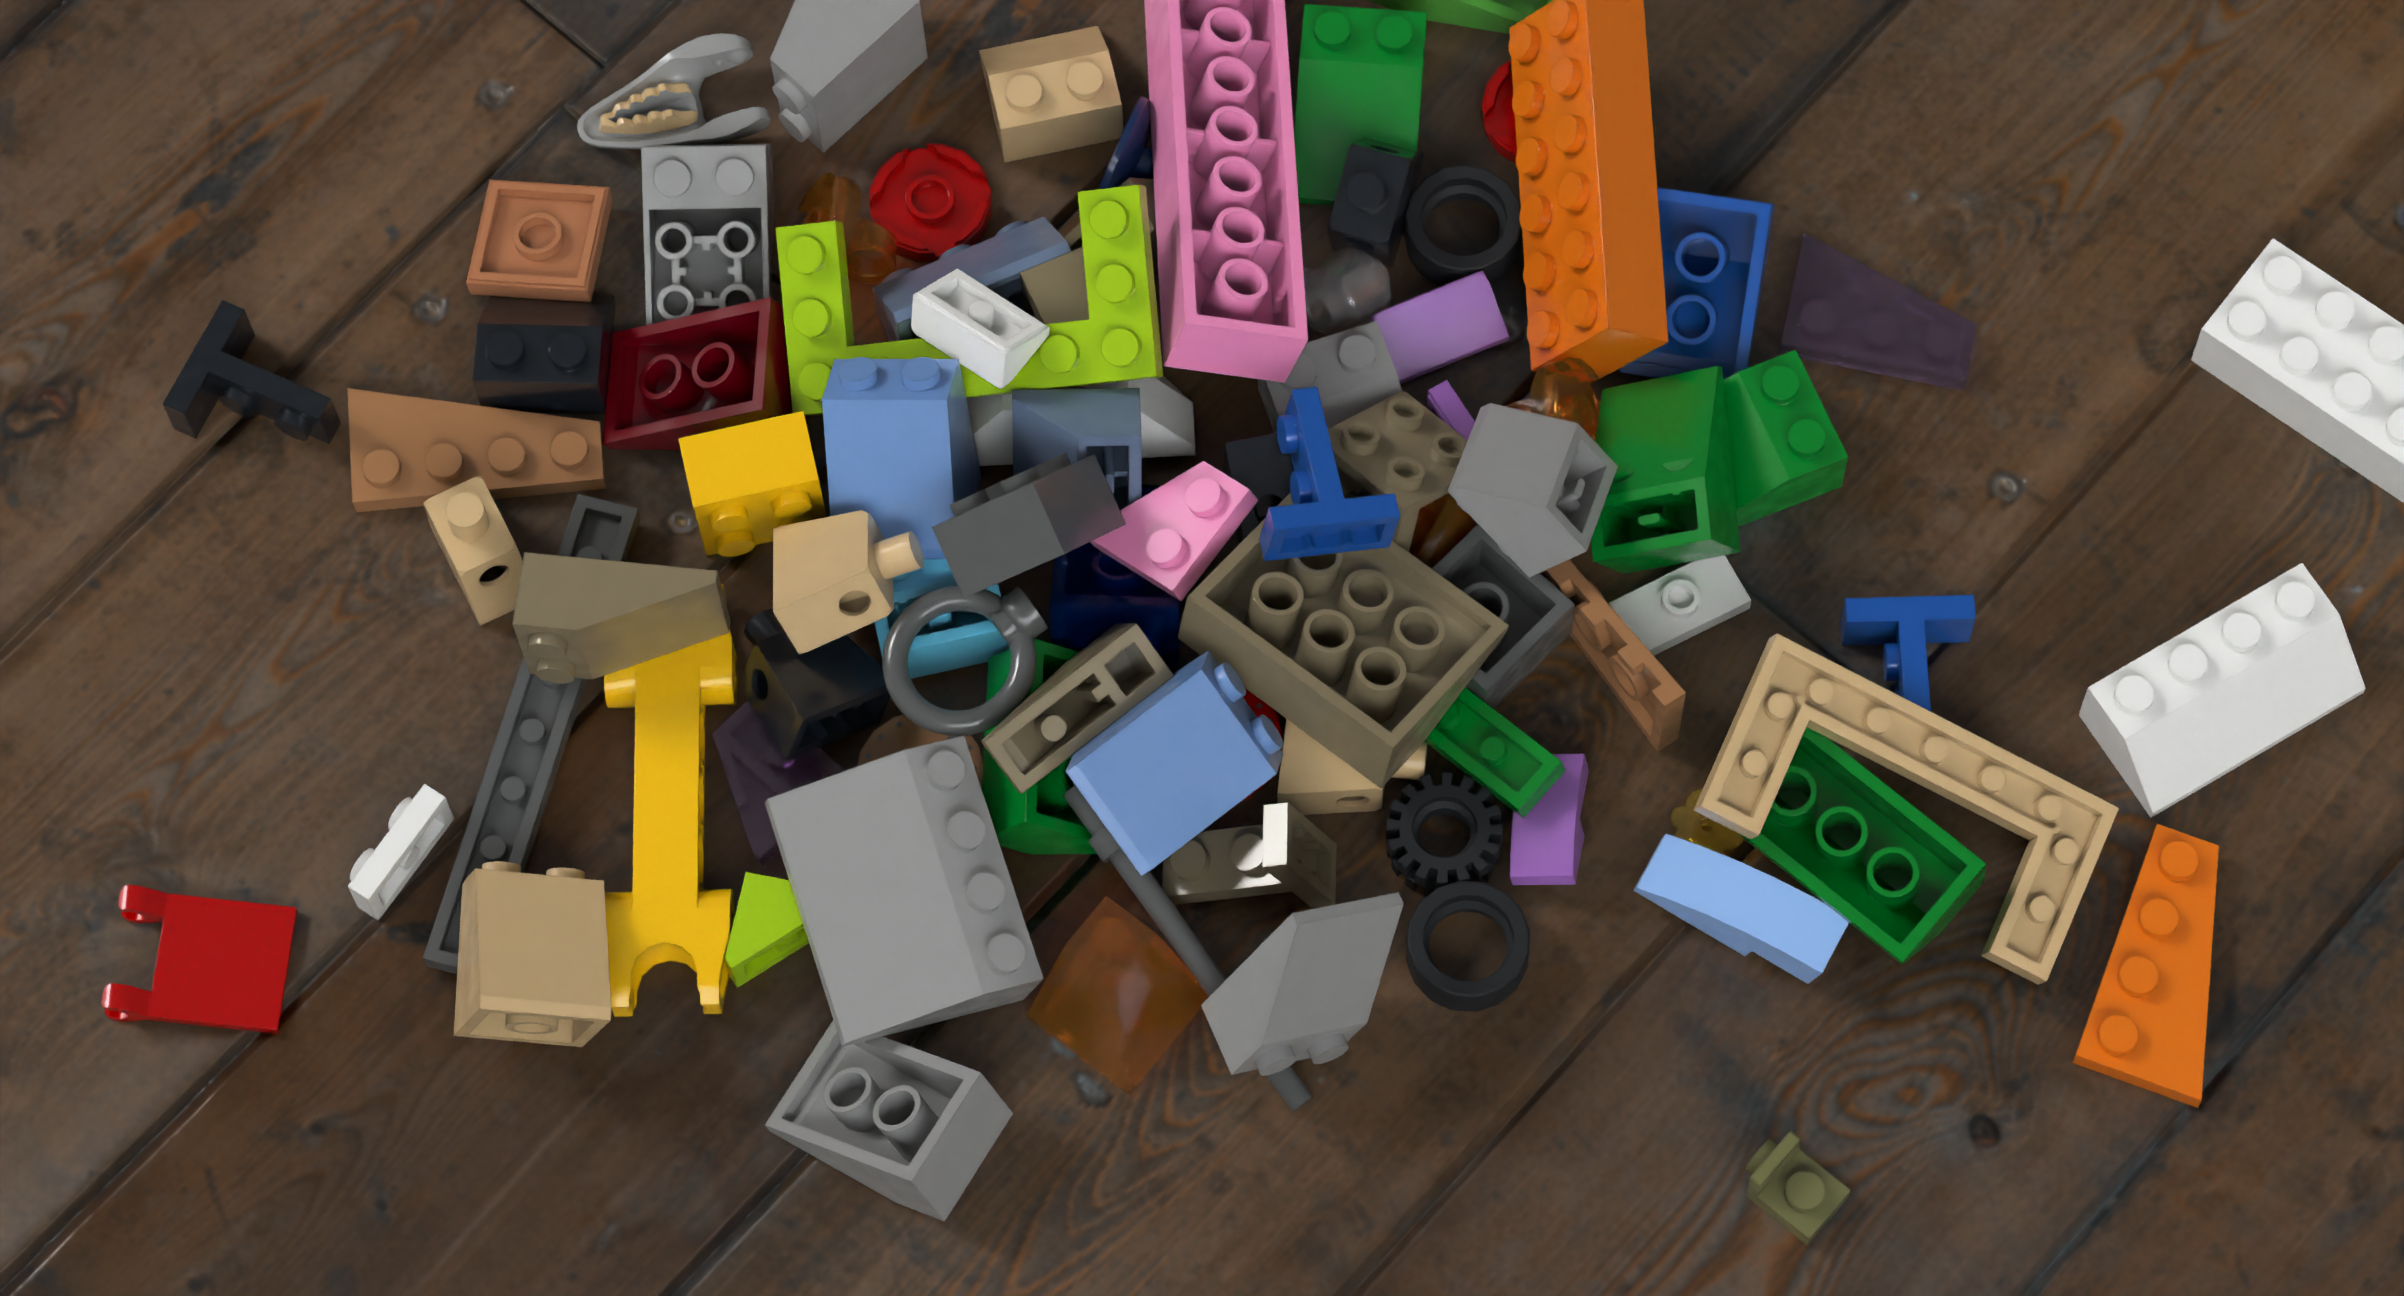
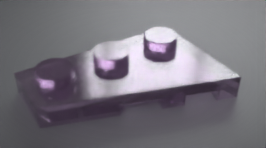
M1804 233L1779 354L1783 355L1796 350L1801 359L1964 390L1978 324Z

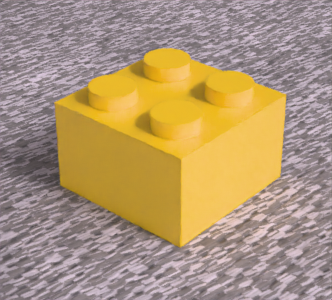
M804 411L678 438L692 505L706 556L719 554L724 557L743 555L754 549L755 545L772 542L774 528L827 517Z

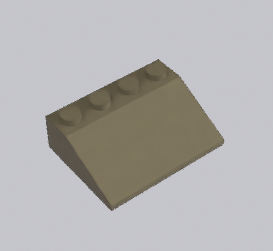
M1291 493L1278 506L1293 505ZM1264 519L1187 596L1178 639L1200 655L1209 650L1220 665L1224 662L1228 663L1239 675L1244 687L1378 787L1382 788L1426 740L1507 633L1509 625L1394 541H1391L1390 546L1386 548L1264 561L1259 541Z

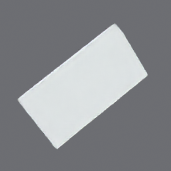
M958 268L913 294L912 331L951 358L959 359L960 364L997 388H1003L1010 383L1049 336L1050 327Z

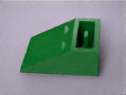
M1714 366L1602 389L1595 442L1618 467L1591 538L1593 562L1622 574L1740 553L1722 367Z

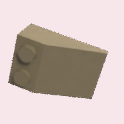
M524 552L512 625L529 673L536 674L537 677L547 682L566 684L573 682L574 678L593 680L729 633L731 620L719 574L716 570Z

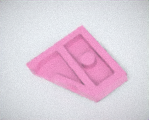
M1202 461L1121 509L1120 512L1126 525L1090 542L1100 551L1179 601H1182L1259 500L1249 488Z

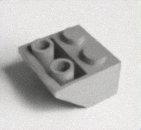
M1489 403L1479 410L1448 492L1457 501L1460 508L1468 513L1497 543L1500 550L1510 557L1530 578L1587 551L1618 466L1578 423Z

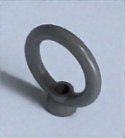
M949 586L931 591L907 606L895 620L888 633L882 657V670L886 688L897 708L913 723L928 731L947 736H968L987 731L999 725L1026 698L1036 671L1037 659L1034 638L1048 629V627L1019 587H1016L1004 597L983 589L963 598L958 586ZM955 611L974 612L990 619L1008 643L1011 654L1009 674L1002 688L984 704L967 710H947L928 702L914 687L908 670L909 650L918 632L934 618Z

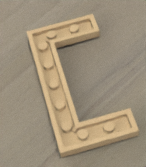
M1778 633L1770 637L1694 811L1749 839L1759 836L1807 727L2029 840L1981 956L2037 985L2046 982L2119 808Z

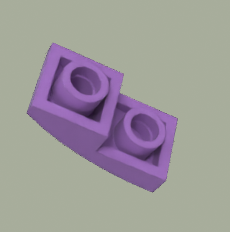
M1553 754L1562 762L1566 771L1524 819L1513 811L1510 851V880L1512 885L1576 884L1585 837L1580 821L1589 774L1585 754Z

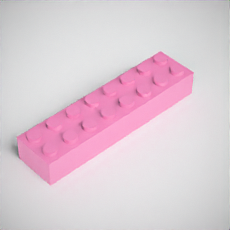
M1144 0L1163 366L1285 383L1308 341L1285 0Z

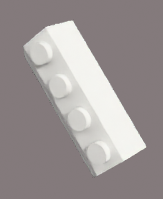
M2301 563L2089 686L2079 716L2152 818L2363 694L2366 688L2340 614L2304 564Z

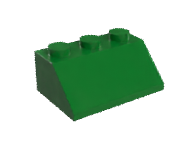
M1034 638L1037 659L1036 671L1031 688L1025 699L1078 652ZM1010 649L988 658L986 702L997 694L1008 677L1011 664ZM993 727V728H991V729L985 731V733H984V738H985L995 727ZM984 746L982 792L1000 846L1031 855L1097 854L1088 842L1092 835L1063 797L1069 789L1075 786L1065 772L1073 755L1024 793L1020 794Z

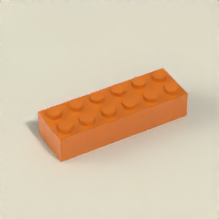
M1553 0L1509 28L1510 39L1508 49L1512 65V108L1515 113L1516 167L1519 175L1521 206L1519 221L1523 237V280L1526 285L1527 339L1530 347L1531 371L1589 384L1669 342L1644 0Z

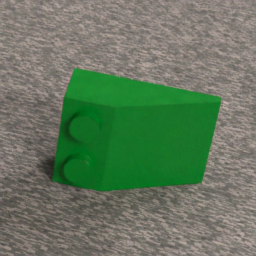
M1304 4L1294 129L1299 203L1334 206L1351 143L1363 137L1418 151L1426 54L1427 12Z
M1796 350L1738 371L1723 380L1738 527L1842 487L1848 455Z

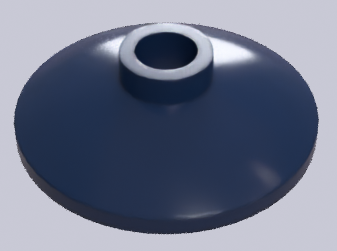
M1143 96L1139 98L1115 148L1099 189L1119 187L1129 177L1147 179L1153 166L1152 148L1147 146L1150 127L1148 98Z

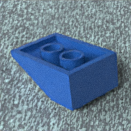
M1657 187L1669 342L1621 367L1620 373L1660 378L1720 366L1723 371V380L1738 371L1749 368L1776 204Z

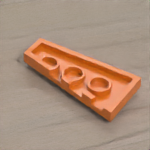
M2157 824L2073 1063L2198 1108L2202 1101L2219 845Z

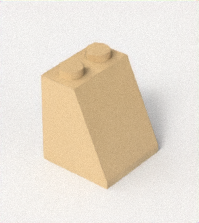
M503 861L486 862L482 864V869L475 868L462 883L454 1036L583 1047L611 1021L604 881L585 879V872L574 868H552L546 871V875L521 873L520 865Z

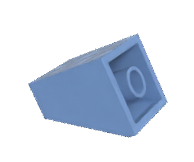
M865 357L834 359L822 398L830 516L859 510L866 511L871 514L885 539L912 531L919 541L924 559H946L932 527L955 517L950 504L977 493L982 477L959 359H932L928 357L914 359H869Z
M1209 650L1174 672V676L1076 751L1065 771L1141 876L1152 870L1275 776L1283 757V752L1280 750L1283 748V741L1274 724L1263 714L1259 717L1255 715L1243 698L1246 695V689L1239 675L1228 663L1224 662L1220 665Z

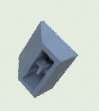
M1140 388L1012 390L1013 476L1063 453H1067L1071 464L1095 454L1119 510L1142 498Z

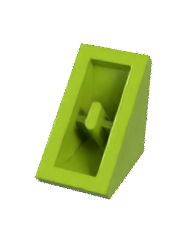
M749 872L745 873L725 955L730 978L737 988L809 943L789 880Z

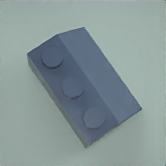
M1044 216L1029 223L1027 221L1013 222L999 230L995 237L973 246L968 244L955 246L944 252L937 261L916 270L904 268L889 274L881 284L872 287L876 314L890 342L921 338L911 328L913 294L957 268L1024 311L1020 273L1069 253L1071 249L1063 236Z

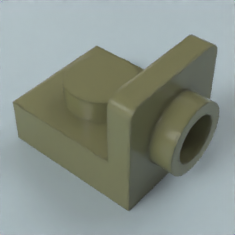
M1790 1131L1779 1144L1775 1143L1772 1139L1767 1140L1746 1166V1170L1752 1176L1749 1179L1745 1196L1808 1246L1849 1198L1851 1190L1800 1150L1799 1147L1802 1139L1793 1131Z

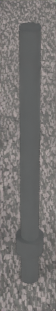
M1076 785L1073 786L1063 797L1092 835L1088 841L1103 863L1110 860L1209 997L1227 979L1226 975L1149 871L1142 876L1139 874ZM1292 1066L1280 1072L1266 1075L1292 1112H1295L1313 1098V1095Z

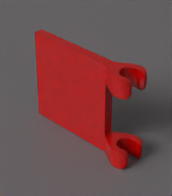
M137 885L122 887L118 906L124 920L132 923H163L152 990L148 991L117 983L106 985L103 990L101 1003L107 1018L115 1021L153 1020L279 1033L297 918V907L170 894Z

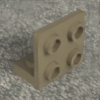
M1401 391L1328 429L1344 499L1395 493L1400 518L1392 541L1409 552L1420 508L1449 493V486L1468 440L1410 394Z

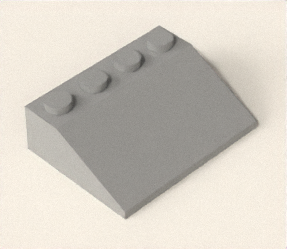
M964 736L905 749L768 798L765 801L770 822L842 1047L1022 1001L1044 979Z

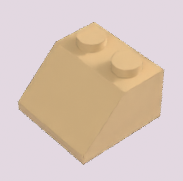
M1098 26L979 50L1005 163L1120 139L1124 131L1122 102L1110 53Z

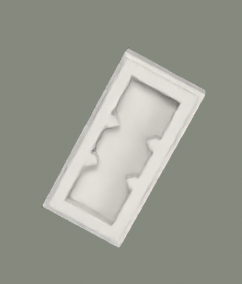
M1723 555L1693 561L1609 602V605L1653 655H1656L1750 609L1751 599L1726 556Z

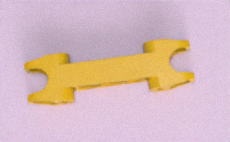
M721 584V585H722V589H723V593H724V597H725V601H726V594H725L724 586H723V584ZM730 629L727 634L604 676V692L607 707L635 708L632 892H605L611 1009L615 1017L633 1016L634 1009L637 1006V992L642 976L654 965L668 961L687 964L697 973V988L700 993V1005L703 1006L704 1014H722L729 979L725 955L735 918V901L732 889L704 890L706 705H736L738 658Z

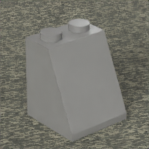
M920 0L794 1L770 57L775 83L772 89L778 98L780 108L778 119L792 137L799 142H804L808 139L824 153L928 58Z

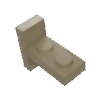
M1288 802L1264 805L1262 825L1202 831L1163 861L1162 889L1174 905L1293 892L1311 908L1336 905L1337 844Z

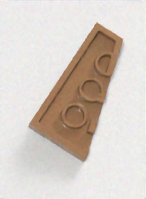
M347 388L352 503L356 512L424 506L423 503L427 499L477 476H482L493 499L606 489L603 430L600 421Z
M1572 559L1541 572L1540 574L1575 604L1570 636L1656 751H1660L1679 738L1686 692L1605 601L1598 588L1588 581L1572 563Z

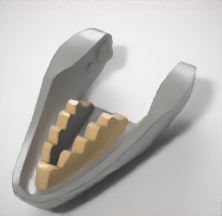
M725 33L704 35L684 43L667 53L641 76L588 109L578 120L577 129L579 136L585 143L593 147L641 150V147L716 145L763 131L771 122L769 111L764 107H749L706 122L699 98V91L706 77L738 66L753 57L752 44L744 37Z

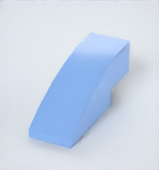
M1665 834L1662 837L1633 890L1743 956L1753 951L1807 984L1823 973L1849 924L1848 921L1828 905L1805 892L1733 858L1669 834Z

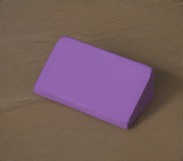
M1479 271L1377 312L1370 317V323L1377 321L1400 384L1509 340V334L1484 271Z

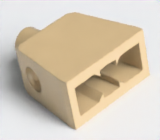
M482 476L471 478L427 499L423 504L431 529L479 625L481 626L515 610L523 560ZM494 566L505 570L495 580L488 582L480 581L481 575Z
M863 510L784 525L773 529V612L799 655L885 618L893 611V577L924 567L923 553L916 535L909 531L885 539L871 514Z
M1286 719L1282 750L1283 757L1277 791L1278 803L1288 802L1302 815L1367 812L1382 809L1385 785L1382 788L1378 787ZM1423 742L1392 778L1420 780V777L1425 774L1428 742Z

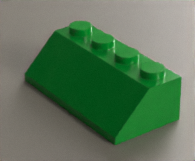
M1807 727L1759 836L1749 839L1739 834L1901 965L1946 928L1984 883L1986 863L1831 740Z

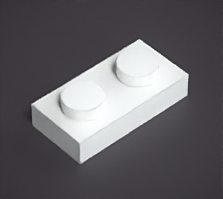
M424 784L413 799L407 797L402 800L390 817L388 823L389 832L375 850L373 848L367 849L355 862L350 873L351 882L348 888L357 907L378 921L454 820L445 796Z

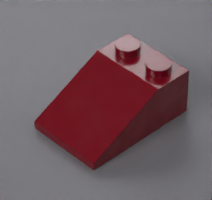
M772 297L612 333L603 445L609 449L681 451L678 438L793 413L783 306Z

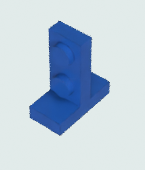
M1318 388L1293 389L1285 415L1278 416L1277 439L1282 454L1290 453L1294 468L1290 476V492L1293 505L1269 507L1259 537L1264 561L1389 547L1400 518L1395 493L1344 499Z
M1974 595L1845 598L1840 620L1842 646L1883 645V674L1885 682H1895L1897 695L1931 712L1926 643L1969 642L1976 620Z

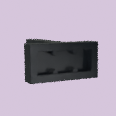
M222 300L163 402L164 409L173 428L193 438H197L217 401L220 400L228 409L242 416L252 417L255 412L274 420L277 428L295 439L306 441L311 436L330 444L341 425L331 398L241 360L254 339L255 333L245 309Z

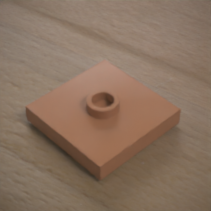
M489 180L466 280L470 295L591 303L613 203L610 187Z

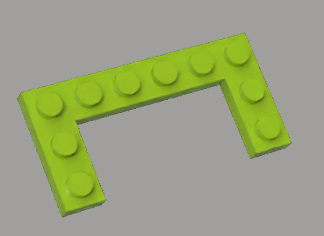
M1130 185L1078 192L1089 319L1045 324L1050 327L1049 336L1013 380L1003 388H997L960 364L966 399L1012 394V390L1059 389L1164 377L1146 186ZM827 221L776 228L793 413L804 411V416L823 414L822 398L834 359H852L857 357L869 359H914L918 357L953 359L922 338L855 346L843 222Z

